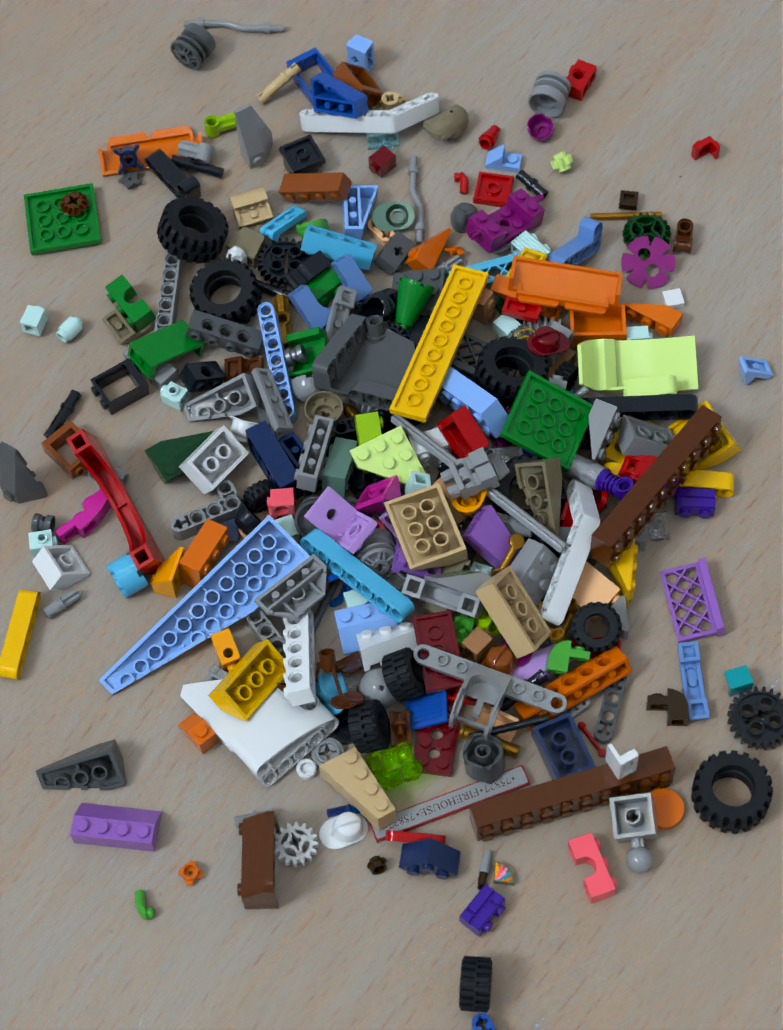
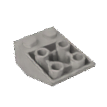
M595 399L588 417L592 460L599 464L605 460L607 455L605 449L607 445H611L614 438L613 430L615 427H619L622 417H620L617 406Z

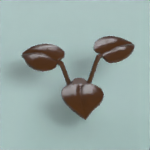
M326 648L320 650V662L316 663L315 685L320 668L325 673L332 672L339 695L331 698L330 705L335 709H348L355 705L363 704L364 699L359 692L348 691L343 694L336 674L340 672L351 674L361 670L363 664L359 652L357 651L336 661L333 649ZM277 682L278 688L284 693L285 682Z

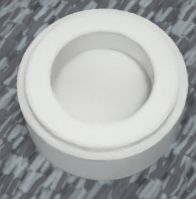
M302 759L298 762L296 771L301 779L311 780L317 773V767L313 760Z

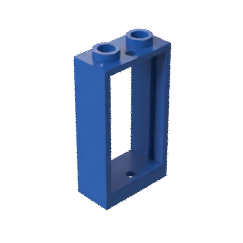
M316 47L286 62L287 69L294 62L300 67L301 72L317 65L322 72L334 77L332 75L334 70ZM298 73L293 77V80L313 106L312 91Z

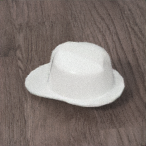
M229 416L233 420L230 433L238 441L246 443L245 430L258 423L243 421Z
M344 812L327 820L321 826L319 832L320 840L329 849H340L363 840L367 834L368 825L365 818L360 814Z

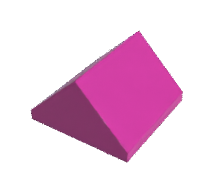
M394 475L366 486L354 508L359 512L371 515L386 510L384 502L401 497L398 476Z

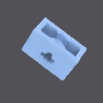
M355 34L346 45L348 63L364 67L369 73L375 65L373 41Z

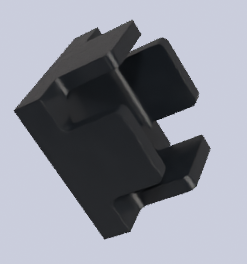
M311 134L279 147V152L283 157L284 167L288 174L318 173V166L326 163Z

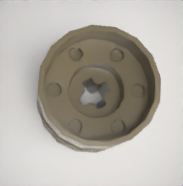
M316 392L305 401L304 413L307 431L309 425L313 424L315 415L332 418L334 423L345 419L342 400L333 392Z

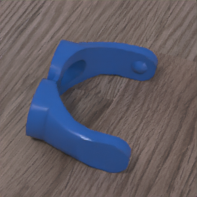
M333 573L326 576L327 582L340 579ZM344 581L339 596L330 601V607H336L344 602L343 593L351 590V587Z

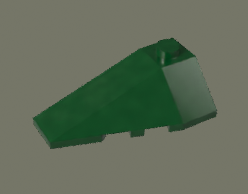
M214 431L160 441L144 450L162 482L165 483L183 473L179 466Z

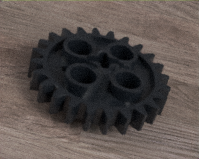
M288 237L285 238V241L279 238L277 243L272 240V245L266 243V248H261V253H258V271H260V276H264L265 281L270 279L271 285L277 282V287L282 283L286 288L288 283L284 279L287 275L284 273L285 251H288V273L292 272L312 255L300 250L301 240L297 243L295 238L289 241Z
M755 686L753 692L747 688L746 695L740 691L739 698H733V703H730L729 706L730 711L727 713V716L730 717L727 724L732 725L730 732L736 731L735 739L742 738L740 744L748 742V748L753 744L757 751L760 746H763V749L766 751L768 745L775 749L776 743L782 745L783 699H779L780 692L773 695V689L766 692V688L763 686L762 691H759L757 686ZM761 704H768L770 708H763ZM742 711H750L751 715H745ZM775 721L779 726H772L769 722ZM751 728L759 729L760 733L752 732Z

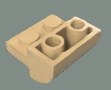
M264 187L229 196L239 229L273 219Z

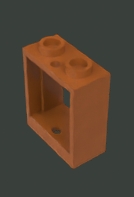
M342 61L332 74L336 79L366 94L368 106H376L384 94L364 67Z
M69 420L41 444L44 452L74 480L77 476H81L87 468L79 459L70 465L57 452L58 449L67 443L66 438L80 430Z

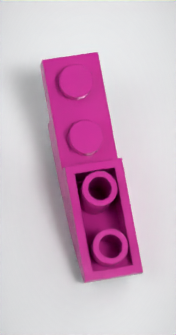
M101 488L81 503L83 507L82 512L75 514L73 519L62 524L55 531L58 540L63 545L78 534L85 538L106 516L111 508V504Z

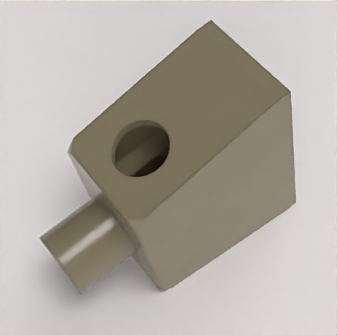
M257 225L254 230L243 227L225 244L226 253L233 246L241 248L247 255V265L256 269L258 253H261V248H266L265 236L260 234L262 226Z

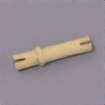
M294 62L287 70L282 71L280 76L256 95V97L264 104L287 83L289 84L290 80L302 70Z

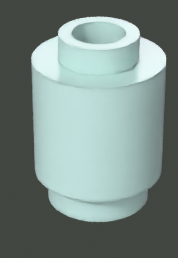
M69 316L58 327L56 335L64 343L72 341L83 329V323L76 316L74 318Z

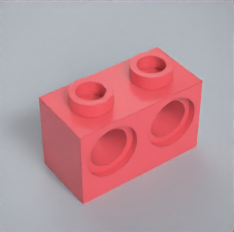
M293 488L270 489V497H267V506L269 508V515L274 520L292 514L294 519L296 501Z

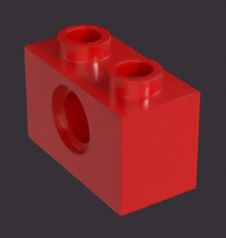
M580 59L577 60L575 65H571L569 75L566 77L571 84V91L568 97L582 101L596 78V65Z

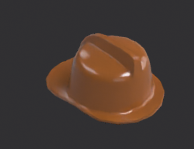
M504 644L503 646L491 648L481 665L511 676L518 660L510 648Z

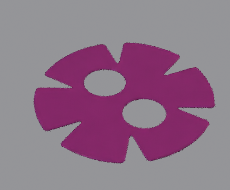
M642 236L627 245V248L634 255L623 253L621 267L622 271L633 270L626 277L631 284L642 288L645 279H647L648 289H653L669 280V277L662 270L674 271L675 256L673 253L663 255L670 248L664 240L654 237L650 246L648 236ZM642 248L650 251V258L646 261L638 258V251ZM650 264H655L659 269L658 274L654 277L648 276L646 273V267Z

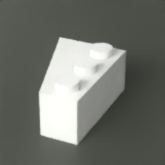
M402 622L396 626H383L378 630H364L356 634L364 671L370 670V666L380 662V665H382L384 655L406 647L414 651L417 647L413 622Z

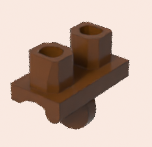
M389 711L392 748L412 746L410 711Z

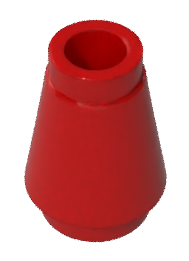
M492 125L480 135L479 145L485 150L493 148L500 133V128Z

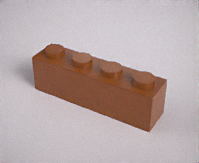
M344 172L284 174L279 193L287 202H323L331 200L337 202L339 200H347L352 181Z

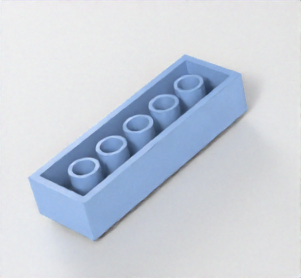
M450 366L437 397H439L444 405L447 406L449 404L454 412L466 405L481 430L486 435L491 434L497 439L508 414L496 397Z

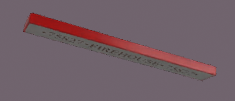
M520 765L504 771L493 783L478 781L396 812L397 821L381 830H378L371 823L370 827L378 843L385 840L386 830L407 832L466 810L470 804L529 786L530 782L523 766Z

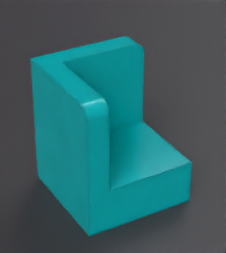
M747 665L724 672L729 686V697L738 695L740 691L744 693L747 688L752 690L754 682Z

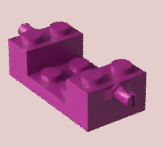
M522 188L508 195L507 203L504 207L489 215L481 210L469 217L466 228L468 237L471 240L474 239L489 254L510 243L525 230L529 232L542 224L545 209L538 203L544 200V196L540 193L535 197H531Z

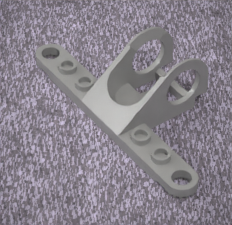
M421 644L414 649L413 657L417 664L464 681L450 714L449 727L453 728L455 721L484 731L483 739L488 740L505 697L547 711L553 715L562 714L567 707L566 698L557 692L429 645ZM421 650H425L429 653V657L422 660L418 657V653ZM466 696L477 699L471 715L477 719L484 703L494 706L486 726L458 716ZM552 700H560L562 707L559 709L553 708L551 706Z

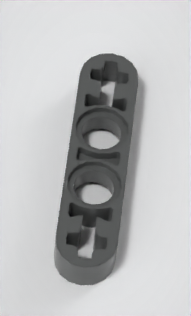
M627 676L620 679L617 689L614 688L615 682L605 689L594 732L595 741L599 744H608L612 739ZM609 694H616L619 699L616 702H610L607 696ZM605 712H611L614 718L612 720H605L602 715ZM603 726H607L606 735L604 738H601L600 733H602Z

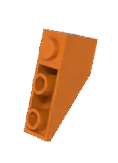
M625 303V314L629 320H634L642 326H648V328L656 331L661 336L668 338L670 335L673 336L682 323L683 313L668 305Z

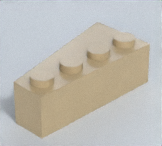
M355 747L319 766L321 778L331 784L337 793L343 795L347 802L356 807L360 814L378 830L397 821L395 807Z

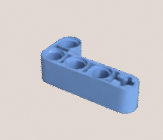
M585 216L580 222L578 236L553 251L547 261L577 266L594 255L601 245L603 223Z

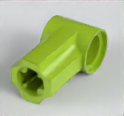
M234 112L219 117L216 115L206 116L204 119L206 136L216 138L220 135V132L236 128Z

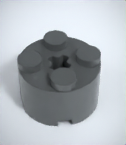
M480 734L481 737H472L463 746L465 770L467 775L476 781L493 783L505 769L504 750L498 738L489 735L488 740H484V734Z

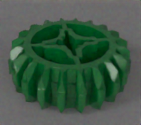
M640 212L639 216L633 215L632 219L629 218L624 225L622 236L626 247L630 242L637 239L633 233L638 238L648 236L650 246L654 237L664 240L668 245L670 243V225H667V220H662V216L656 217L655 213L649 215L647 212L646 215H643ZM642 248L638 251V256L644 254L647 257L650 251Z

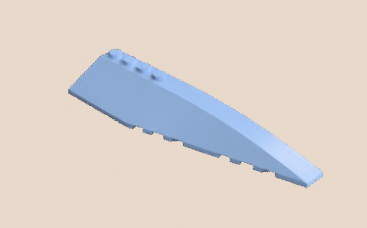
M268 515L110 668L99 681L113 695L210 638V635L222 631L241 620L259 607L254 602L258 596L304 562L310 555Z

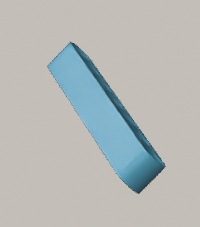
M313 529L300 540L301 547L310 556L315 554L327 566L329 571L337 575L338 578L395 622H402L415 610L414 604L409 598L321 530Z

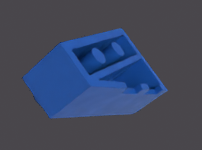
M321 72L311 78L315 112L355 119L368 112L366 94L325 72Z

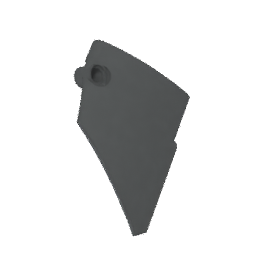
M351 314L313 362L312 374L315 388L348 396L353 402L389 411L415 352L414 342L386 328L383 325V318L379 315L365 317ZM431 410V412H430V414H429V417H430V416H433L432 410Z

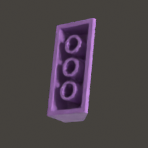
M81 803L74 814L70 836L73 842L78 844L155 852L162 812Z

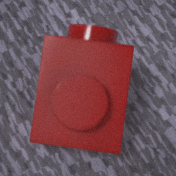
M708 136L694 143L691 156L694 160H697L710 153L717 159L719 158L720 145L711 136Z

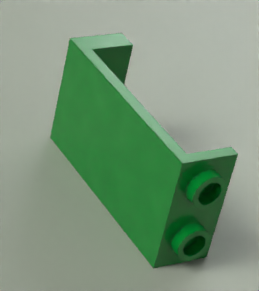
M181 320L130 342L127 356L148 379L155 377L157 366L191 351H194L199 357L202 356L205 343L185 337L188 324Z

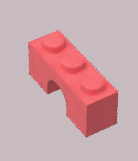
M591 832L568 840V850L575 866L587 863L595 870L593 875L584 878L583 886L590 903L592 904L614 896L617 883L614 876H610L608 873L609 864L606 857L601 856L599 851L601 850V845L598 838H594Z

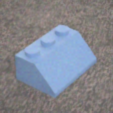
M372 603L334 611L344 656L359 652L356 634L364 630L373 631L383 626L392 627L398 625L397 622Z

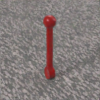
M579 722L578 728L580 730H583V732L595 746V748L598 751V756L604 757L606 755V751L599 747L597 742L585 728V723Z

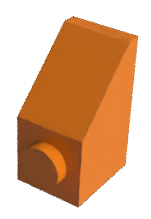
M192 713L178 724V727L202 754L218 743L213 729L203 718L195 713Z

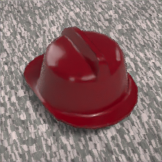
M549 326L538 328L527 340L528 349L539 356L565 352L570 344L568 338L563 333Z

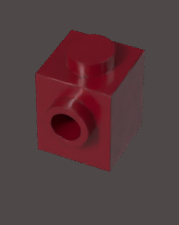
M384 145L368 157L370 171L381 178L396 167V155Z

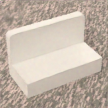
M612 744L607 745L605 760L618 780L636 771L639 755L635 749L619 756Z

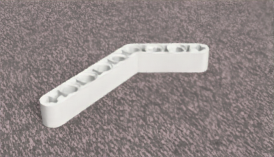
M427 93L391 110H368L367 113L356 119L315 112L314 109H305L299 114L301 130L305 132L396 133L438 114L440 109L438 94Z
M575 479L569 483L566 489L573 525L566 540V549L560 556L540 609L542 618L557 626L565 618L590 552L591 535L600 525V517L592 488Z

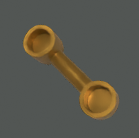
M513 533L509 536L508 543L510 547L499 568H494L491 571V577L509 566L517 549L524 546L525 539L523 535Z
M574 598L571 599L562 627L555 628L550 632L549 637L554 644L568 640L567 633L575 613L579 610V605Z

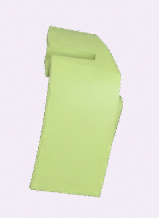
M695 335L615 341V339H594L583 341L577 345L579 385L586 386L589 390L606 395L623 396L673 395L679 391L699 390Z

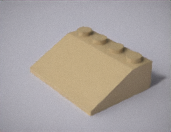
M439 483L384 502L410 571L450 566L468 559L467 549Z

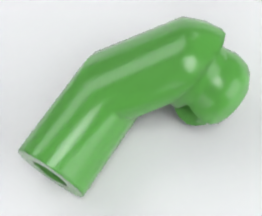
M135 891V907L140 916L145 920L154 918V908L146 907L145 891Z

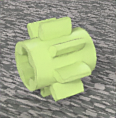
M562 151L553 155L554 160L550 163L553 170L558 169L559 172L570 169V164L574 161L571 154L566 155V152Z

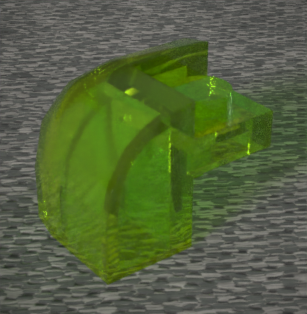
M409 741L402 742L391 749L378 750L365 757L368 768L380 786L386 790L401 788L419 779L422 774L421 760H415Z

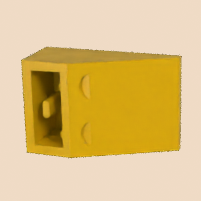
M635 538L632 546L628 550H624L619 562L613 563L608 568L614 584L621 589V595L626 597V607L629 606V600H633L638 555V545L635 544Z

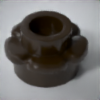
M374 856L369 860L367 868L373 875L381 874L387 869V860L384 857Z

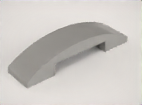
M342 285L339 286L326 326L328 342L348 319L350 309L354 308L357 290Z

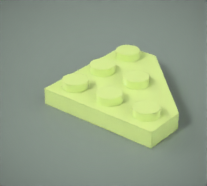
M401 426L349 451L358 469L384 478L397 475L399 482L405 485L411 471L425 473Z

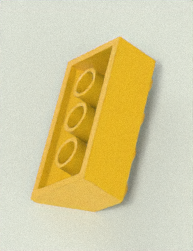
M268 639L254 644L208 696L220 710L246 721L276 688L277 682L280 683L284 679L283 673L286 672L282 655Z

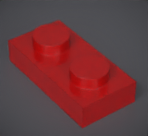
M507 296L502 308V315L533 323L538 322L542 312V306L521 303L517 298Z

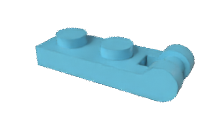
M293 205L263 225L260 229V234L265 237L269 236L273 241L278 240L280 234L307 217L306 210Z

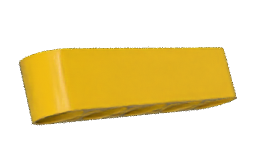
M20 589L18 592L0 657V678L19 680L40 605L41 594L38 591Z

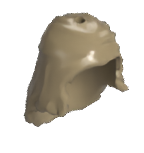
M459 105L450 106L437 116L424 121L423 129L437 140H446L449 137L456 140L469 124L468 113Z

